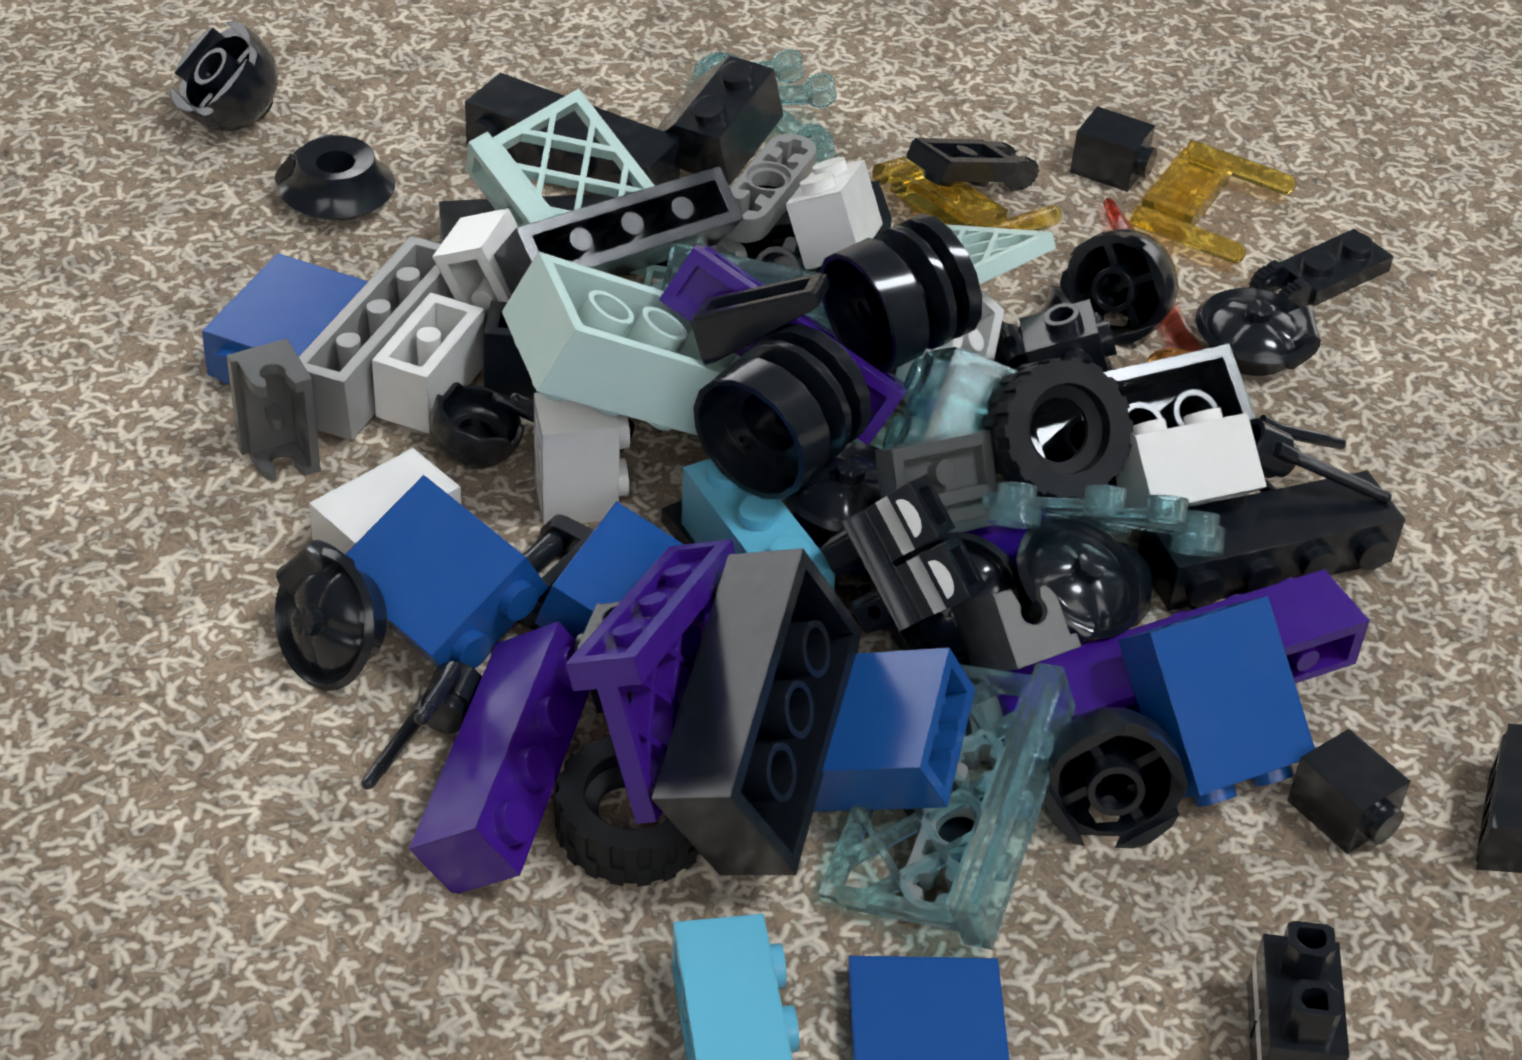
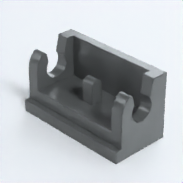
M288 339L228 354L227 363L237 444L241 454H249L259 473L264 478L272 481L277 479L276 468L271 462L279 457L291 458L294 461L295 468L304 476L320 472L312 377Z
M1042 585L1036 588V600L1041 604L1043 614L1041 620L1035 625L1027 623L1022 618L1021 605L1011 589L971 598L951 607L974 675L1020 669L1081 647L1077 633L1070 634L1059 600L1049 587Z

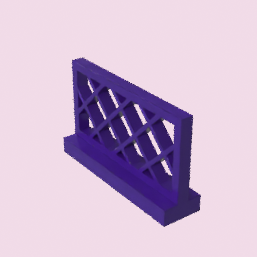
M697 244L693 247L659 300L688 321H691L706 298L764 286V284L710 246L703 248ZM807 314L789 323L804 324L823 331L844 347L833 332ZM764 337L734 353L742 357L743 354L757 345ZM844 347L861 369L870 391L871 417L865 431L857 438L864 444L870 445L906 394L907 390L905 387L907 384L890 372L883 374Z
M732 539L669 546L565 664L573 691L597 689L636 824L657 822L663 814V811L652 800L655 777L666 755L674 729L676 710L683 701L694 666L695 650L701 643L712 609L714 590L720 583L728 555L736 554ZM629 691L632 692L631 706L627 696Z

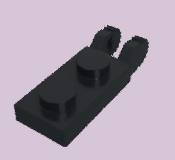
M915 138L912 140L906 155L907 159L924 169L923 176L927 180L945 187H952L954 182H967L979 187H987L989 182H1003L1011 190H1023L1032 186L1040 171L1036 161L1026 156L1025 158L1017 156L1015 154L1017 151L1011 145L1004 142L985 141L983 139Z
M1352 229L1281 262L1274 260L1266 266L1263 265L1250 278L1249 288L1263 289L1271 292L1278 291V294L1290 299L1300 307L1308 305L1314 307L1389 272L1394 256L1374 243L1367 235Z

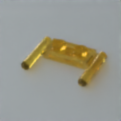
M1191 139L1187 147L1179 153L1145 195L1142 205L1136 206L1130 220V225L1227 262L1239 264L1246 256L1244 244L1195 225L1229 183L1230 176L1282 195H1290L1295 190L1296 179L1293 175Z
M906 156L878 163L872 169L873 179L879 181L880 185L891 183L889 191L908 202V206L912 210L935 216L947 225L1041 231L1060 223L1062 220L1061 209L1053 204L1007 218L1008 209L963 182H954L952 187H945L927 180L923 176L924 169L907 159Z

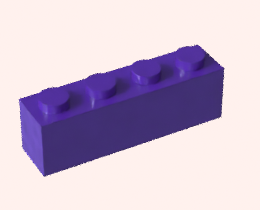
M559 621L495 645L410 844L409 850L452 893L460 894L520 876L590 692V690L573 691L565 664L574 654L576 640Z

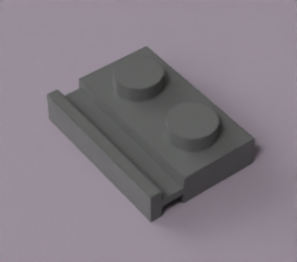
M990 430L968 431L875 450L881 499L908 482L927 474L956 527L949 532H965L1002 523L1001 513H994L992 495H997L998 489Z

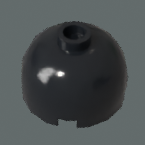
M236 21L226 22L232 29H227L222 33L212 27L190 45L179 61L175 74L182 79L179 93L171 87V97L175 106L191 119L213 130H239L261 119L271 109L277 90L278 68L269 48L254 32Z
M1133 229L1103 231L1076 246L1070 256H1073L1069 260L1067 270L1062 272L1060 288L1069 302L1074 304L1090 299L1094 314L1097 312L1102 320H1104V314L1109 312H1120L1128 317V322L1125 326L1110 325L1115 345L1132 344L1157 330L1174 308L1179 289L1176 266L1166 248L1149 234Z
M1100 707L1079 714L1062 727L1045 752L1042 785L1045 802L1054 825L1075 843L1085 846L1081 835L1120 836L1115 848L1133 849L1154 841L1170 829L1179 816L1177 806L1183 798V791L1185 794L1187 793V777L1175 743L1170 735L1151 717L1121 707ZM1092 805L1094 809L1104 815L1120 816L1118 822L1096 823L1089 812L1090 806Z

